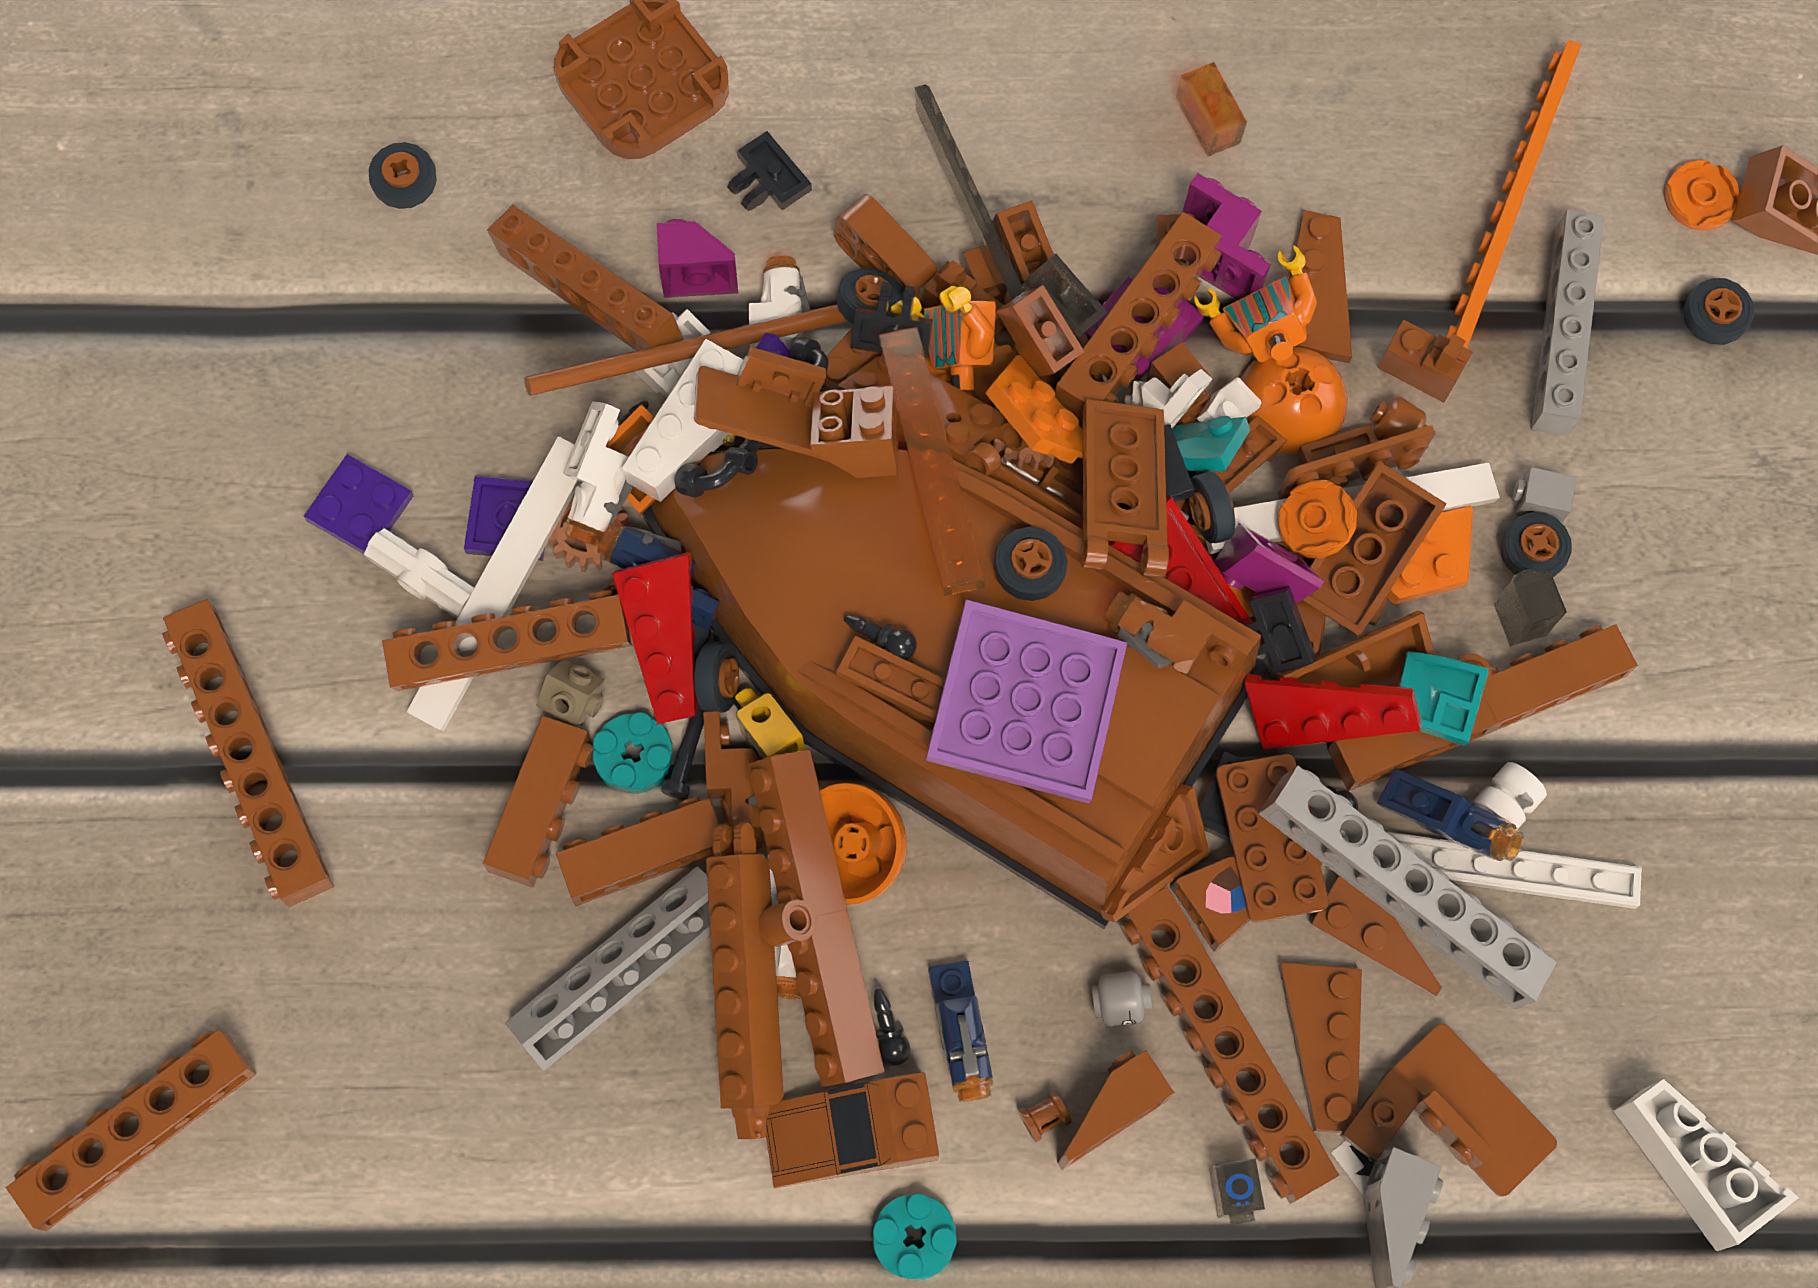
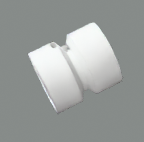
M1507 762L1491 780L1492 786H1486L1471 804L1509 821L1513 827V835L1526 820L1524 813L1531 814L1544 800L1547 793L1543 784L1531 772L1518 764Z

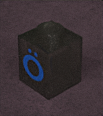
M1256 1158L1215 1164L1209 1168L1218 1219L1229 1217L1230 1225L1255 1221L1254 1213L1265 1210Z

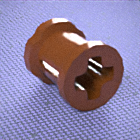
M1055 1090L1048 1092V1098L1031 1108L1026 1109L1023 1107L1018 1110L1023 1124L1035 1143L1041 1140L1042 1134L1062 1123L1065 1125L1072 1123L1064 1103Z

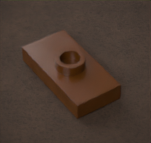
M1390 1069L1376 1085L1340 1136L1372 1162L1377 1161L1424 1095Z

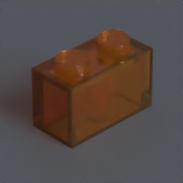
M1212 62L1182 74L1176 99L1207 156L1209 157L1241 144L1247 120L1216 64Z

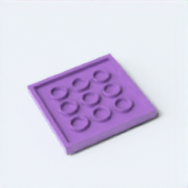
M966 600L925 761L1089 804L1093 796L1127 642Z

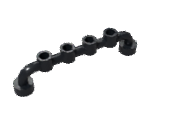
M800 337L793 342L790 349V358L826 368V371L828 370L829 359L824 351H821L818 341ZM826 380L824 381L819 392L825 391ZM746 439L739 448L731 447L728 449L724 457L723 466L709 475L705 468L686 463L676 473L675 488L682 495L694 498L699 497L705 491L714 490L725 485L738 472L747 475L752 474L758 465L756 451L761 446L771 449L776 446Z

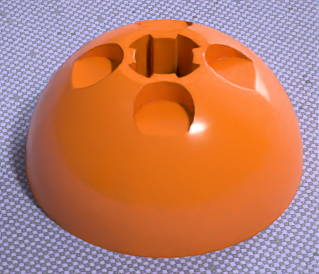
M1294 346L1293 353L1288 359L1277 361L1270 358L1265 362L1254 360L1241 377L1243 383L1262 402L1259 409L1246 417L1249 424L1257 416H1260L1287 441L1279 453L1299 454L1300 446L1337 435L1344 423L1348 407L1345 383L1333 363L1318 352Z
M840 783L828 786L820 790V795L846 905H854L867 902L886 891L894 883L903 868L907 854L905 825L895 806L876 790L853 783Z

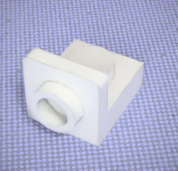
M1235 377L1211 395L1210 400L1205 404L1197 419L1200 422H1206L1221 416H1229L1230 418L1248 417L1259 409L1262 402L1240 378Z

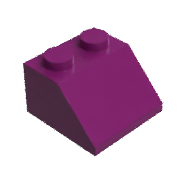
M671 219L666 223H657L658 264L664 298L739 294L734 252L695 221L687 222L683 219Z
M1238 523L1233 537L1227 540L1214 561L1229 585L1239 590L1245 585L1255 591L1252 596L1290 586L1297 604L1319 589L1324 582L1302 558L1241 523Z

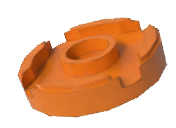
M1701 159L1686 162L1675 170L1666 184L1664 198L1668 211L1679 223L1690 229L1708 231L1718 229L1729 222L1736 211L1741 191L1737 180L1725 167L1721 165L1717 167L1709 164L1710 161Z
M1310 480L1300 484L1290 492L1291 495L1287 498L1286 502L1282 503L1278 513V528L1281 537L1294 552L1307 558H1325L1339 552L1350 541L1356 529L1357 511L1353 499L1340 486L1330 481Z

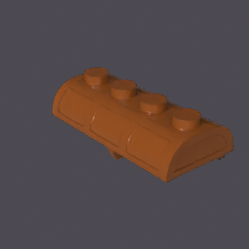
M992 440L989 444L993 446L994 440ZM1003 450L998 452L1001 458V466L989 477L1012 487L1083 529V494L1055 477L1060 470L1059 464L1053 462L1047 471L1039 466L1037 471H1033L1030 463H1024L1020 470L1017 469V460L1012 458L1009 462L1004 463L1003 457L1005 452Z
M1418 610L1410 613L1406 617L1368 632L1364 636L1333 650L1322 653L1316 657L1311 665L1278 673L1276 681H1280L1281 677L1297 678L1298 683L1321 685L1322 681L1338 682V685L1341 687L1359 688L1360 684L1398 687L1404 657L1408 651L1435 655L1425 615Z

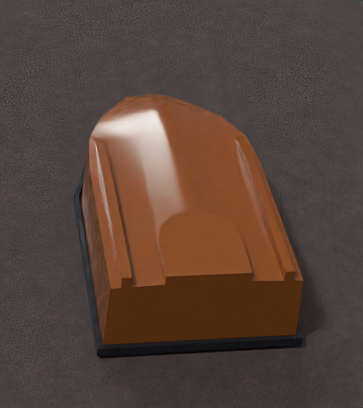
M720 445L714 452H709L697 466L705 468L708 475L716 472L723 466L724 457L728 449L734 446ZM783 448L758 449L756 451L758 465L752 474L747 475L738 472L725 485L714 490L705 491L696 498L682 495L675 488L661 502L655 500L641 514L653 534L677 540L681 544L682 553L691 552V558L696 562L694 575L691 579L693 589H702L711 594L713 599L720 601L711 630L720 642L729 643L734 647L740 670L761 695L766 693L772 695L802 734L804 744L1102 929L1106 928L1109 921L1103 919L1101 909L1176 789L1182 784L1194 785L1248 697L1245 686L1247 674L1262 675L1267 666L1257 660L1261 639L1260 634L1164 577L1142 576L1140 563L1108 545V555L1104 570L1082 568L1083 529L1012 487L942 455L898 449L897 475L856 478L831 462L823 461L816 457L788 451ZM1026 527L1044 529L1056 536L1064 546L1068 560L1066 576L1058 590L1044 599L1035 601L1017 599L1007 593L997 581L993 567L996 549L1004 537L1016 529ZM1136 597L1165 609L1170 617H1173L1183 600L1255 643L1238 673L1233 672L1229 668H1222L1216 665L1208 655L1202 652L1187 674L1177 671L1169 665L1156 668L1135 649L1127 645L1093 796L1089 804L925 761L934 723L836 676V671L855 636L876 645V641L863 636L862 633L854 632L844 622L845 615L861 616L867 621L874 622L882 626V629L887 623H890L894 629L903 628L912 632L917 641V649L915 654L906 661L946 679L966 600L1120 641L1123 640L1115 634V630L1125 611Z

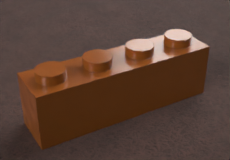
M542 716L482 863L489 873L532 888L537 878L542 879L545 876L550 862V856L546 855L552 840L557 842L562 834L565 819L561 818L566 804H573L580 785L576 781L581 767H588L593 755L594 746L590 745L591 739L588 731Z
M693 797L677 805L678 809L665 814L662 811L651 812L642 816L639 819L640 823L625 828L624 825H616L604 830L601 833L602 837L588 842L586 839H577L563 846L564 851L556 853L575 907L714 856V838L712 836L714 828L718 827L719 823L710 799L700 800V797Z

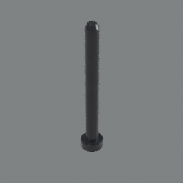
M715 636L713 642H720L718 638ZM699 704L698 713L695 716L689 717L671 779L664 780L661 792L672 798L685 800L690 792V787L685 784L704 726L703 712H706L701 709Z

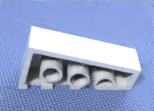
M705 339L623 465L622 471L628 484L661 502L675 489V476L682 465L686 463L697 465L709 452H714L723 443V439L729 433L709 429L697 424L693 419L696 374L701 366H707L737 375L744 361L743 359Z
M1664 1079L1642 1089L1614 1110V1113L1716 1251L1739 1245L1799 1198L1787 1187L1783 1189L1770 1178V1172L1758 1161L1752 1162L1735 1147L1737 1143L1725 1132L1720 1134L1705 1121L1706 1116Z

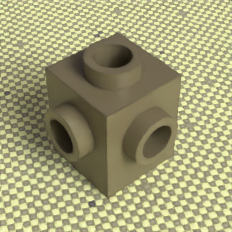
M563 659L546 674L536 706L556 716L561 722L578 727L588 716L593 718L599 712L604 701V696L600 695L605 679L593 674L585 666L576 665Z

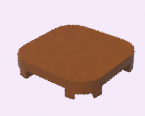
M630 0L629 5L574 39L568 33L559 41V49L554 58V73L562 94L601 144L613 155L625 159H641L659 151L714 116L725 105L729 95L728 69L722 55L716 56L680 11V3L677 0Z

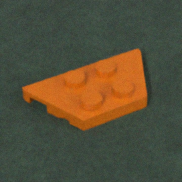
M1017 355L985 394L1032 450L1045 455H1053L1059 460L1071 464L1077 457L1083 459V429L1078 425L1077 417L1063 407L1055 397L1053 388L1043 382L1020 355Z
M1471 505L1441 512L1386 597L1394 605L1463 588L1468 583L1473 518Z

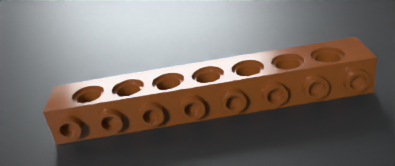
M207 598L163 617L168 631L162 633L164 641L172 655L178 653L182 665L176 667L185 688L192 687L196 700L191 701L192 708L199 722L203 723L206 721L211 734L205 736L207 744L215 758L219 756L222 758L226 769L220 771V775L229 793L235 791L240 804L235 806V811L244 828L250 826L255 840L249 842L257 862L259 864L265 862L270 876L264 879L274 900L280 898L288 907H291L333 888L332 880L217 610ZM209 643L208 649L204 654L193 656V651L199 644ZM223 677V682L219 688L213 691L207 690V685L212 679ZM231 711L238 712V716L232 724L221 725L225 714ZM244 746L253 747L252 753L248 758L236 760V754L240 748ZM261 780L267 781V788L262 794L257 796L250 794L251 788L256 782ZM276 815L282 816V823L278 829L265 831L266 822L271 817ZM297 851V859L293 865L280 867L281 857L286 852Z
M1168 886L1122 917L1124 923L1121 924V929L1126 939L1132 946L1138 945L1145 957L1141 962L1146 973L1152 981L1158 979L1166 992L1162 995L1167 1009L1174 1017L1179 1015L1187 1029L1183 1031L1187 1043L1195 1053L1200 1050L1208 1065L1204 1067L1207 1077L1216 1089L1221 1087L1229 1100L1226 1103V1108L1237 1125L1243 1123L1251 1137L1247 1140V1143L1255 1158L1259 1162L1264 1160L1273 1174L1269 1176V1181L1276 1194L1281 1199L1286 1197L1291 1204L1340 1176ZM1156 930L1167 932L1171 937L1172 945L1168 948L1156 946L1151 938L1152 932ZM1183 965L1189 968L1193 977L1192 982L1187 984L1178 982L1173 976V967ZM1199 1000L1208 1002L1213 1008V1018H1199L1193 1009L1194 1002ZM1218 1036L1230 1038L1234 1044V1054L1226 1056L1219 1053L1215 1047V1038ZM1247 1072L1254 1077L1256 1087L1253 1092H1245L1239 1088L1236 1082L1237 1073ZM1260 1108H1269L1276 1114L1277 1125L1274 1129L1265 1128L1260 1124L1258 1120ZM1283 1144L1292 1145L1298 1151L1299 1161L1296 1166L1287 1165L1282 1161L1280 1148Z

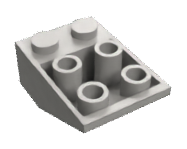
M1395 1147L1383 1152L1377 1161L1374 1162L1363 1194L1375 1288H1401L1403 1283L1409 1284L1416 1267V1260L1411 1259L1416 1242L1422 1244L1429 1229L1430 1220L1425 1218L1429 1203H1436L1443 1186V1180L1438 1178L1442 1166Z

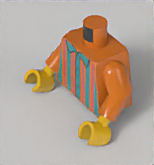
M1293 245L1296 257L1292 262L1287 263V259L1282 251L1278 253L1280 264L1287 271L1291 272L1292 278L1289 279L1287 275L1224 307V313L1222 314L1219 311L1220 303L1215 291L1207 288L1212 298V302L1208 305L1200 304L1197 297H1194L1199 313L1211 318L1209 324L1226 349L1242 355L1252 354L1258 362H1265L1270 358L1283 361L1292 355L1294 346L1307 339L1306 325L1311 322L1317 300L1308 274L1302 272L1306 261L1305 256L1298 247Z
M951 286L939 295L943 305L924 309V315L920 313L921 303L915 297L912 316L933 319L929 348L931 367L934 370H950L951 385L962 391H973V368L990 366L993 362L995 301H971V294L968 289ZM902 300L891 307L892 313H902Z

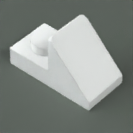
M1200 369L1190 377L1183 374L1171 389L1167 388L1157 378H1152L1141 387L1143 407L1164 409V425L1170 424L1173 429L1212 381V378Z

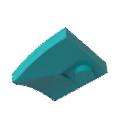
M1221 416L1212 421L1176 425L1172 431L1187 470L1219 472L1226 471L1249 433L1250 427L1246 416L1237 418Z
M1408 651L1404 657L1398 687L1414 689L1422 721L1420 732L1466 746L1470 740L1489 669L1455 659Z

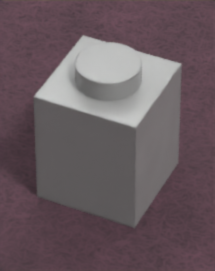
M1531 467L1524 478H1518L1515 483L1512 500L1517 502L1515 515L1522 516L1531 512L1545 513L1563 523L1571 512L1576 477Z

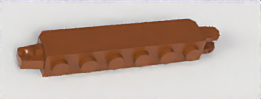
M739 822L733 831L732 827L727 824H719L718 827L714 828L712 836L714 838V857L706 858L721 1109L731 1108L735 1118L737 1137L740 1140L766 1137L769 1106L780 1104L784 1095L775 947L763 939L759 930V919L762 912L772 906L770 867L764 854H756L755 833L753 825H750L748 822Z

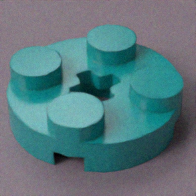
M645 713L625 714L610 720L596 734L593 741V761L596 770L604 783L615 790L617 788L620 791H628L631 794L644 793L657 787L668 774L673 758V747L670 737L661 724L657 725V722ZM632 744L634 747L641 746L644 749L639 753L641 760L636 763L631 758L626 760L622 758V755L626 753V747Z
M915 1194L898 1197L888 1203L878 1215L873 1229L874 1251L881 1265L892 1275L907 1280L931 1278L941 1272L951 1260L957 1243L956 1227L953 1218L940 1202L926 1195ZM912 1226L915 1230L919 1228L924 1229L926 1234L922 1237V1241L925 1245L922 1248L918 1249L914 1244L907 1247L904 1244L903 1240L907 1237L905 1231L907 1227Z

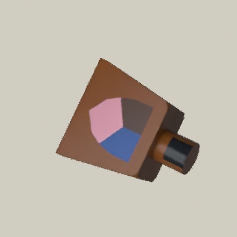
M1234 856L1180 877L1171 888L1213 952L1220 949L1250 921Z

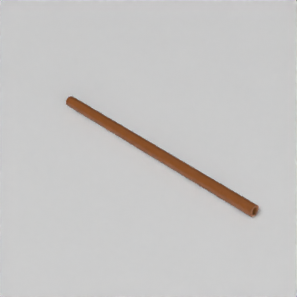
M917 290L915 292V297L919 299L921 303V294L920 291ZM832 305L524 377V384L528 395L532 396L694 358L705 339L728 350L758 343L765 333L775 334L780 338L848 322V320L840 313L838 305Z

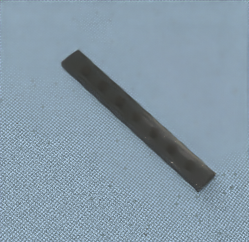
M927 84L914 87L917 114L1006 305L1025 292L930 87Z

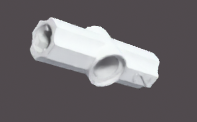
M385 528L380 532H376L368 542L364 553L368 560L394 576L396 581L415 597L421 600L427 598L439 608L448 612L452 617L458 619L474 587L448 571L446 565L427 550L422 548L416 550Z

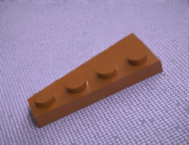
M1304 210L1296 247L1305 256L1306 262L1302 272L1308 274L1317 305L1311 322L1306 325L1308 337L1304 342L1296 345V347L1311 349L1330 360L1350 363L1352 349L1341 218Z
M1281 962L1279 970L1285 986L1286 1004L1293 1024L1294 1042L1297 1056H1299L1301 1062L1302 1080L1313 1131L1342 1133L1358 1111L1362 969Z

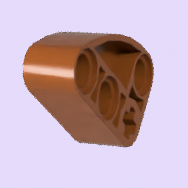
M864 194L836 218L834 229L836 242L860 268L876 269L885 272L895 278L903 287V290L906 289L907 285L915 287V292L938 272L930 256L869 194Z

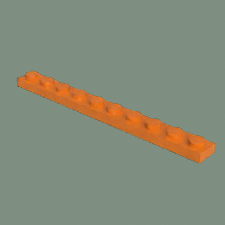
M1569 39L1562 52L1554 51L1546 71L1552 73L1549 82L1543 80L1535 99V101L1541 103L1538 111H1531L1524 131L1530 133L1527 142L1520 140L1512 160L1518 162V166L1515 172L1509 170L1501 188V191L1507 193L1504 202L1497 201L1489 220L1495 223L1492 233L1486 231L1480 243L1478 252L1484 254L1480 264L1473 263L1466 283L1472 285L1469 295L1462 293L1454 312L1455 315L1460 316L1457 326L1450 325L1445 335L1448 339L1454 334L1466 340L1463 345L1465 348L1469 345L1582 44Z

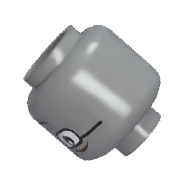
M1135 971L1103 974L1099 978L1098 985H1092L1095 1017L1102 1018L1108 1027L1140 1024L1145 1018V1009L1153 1008L1150 983L1142 984L1139 974Z

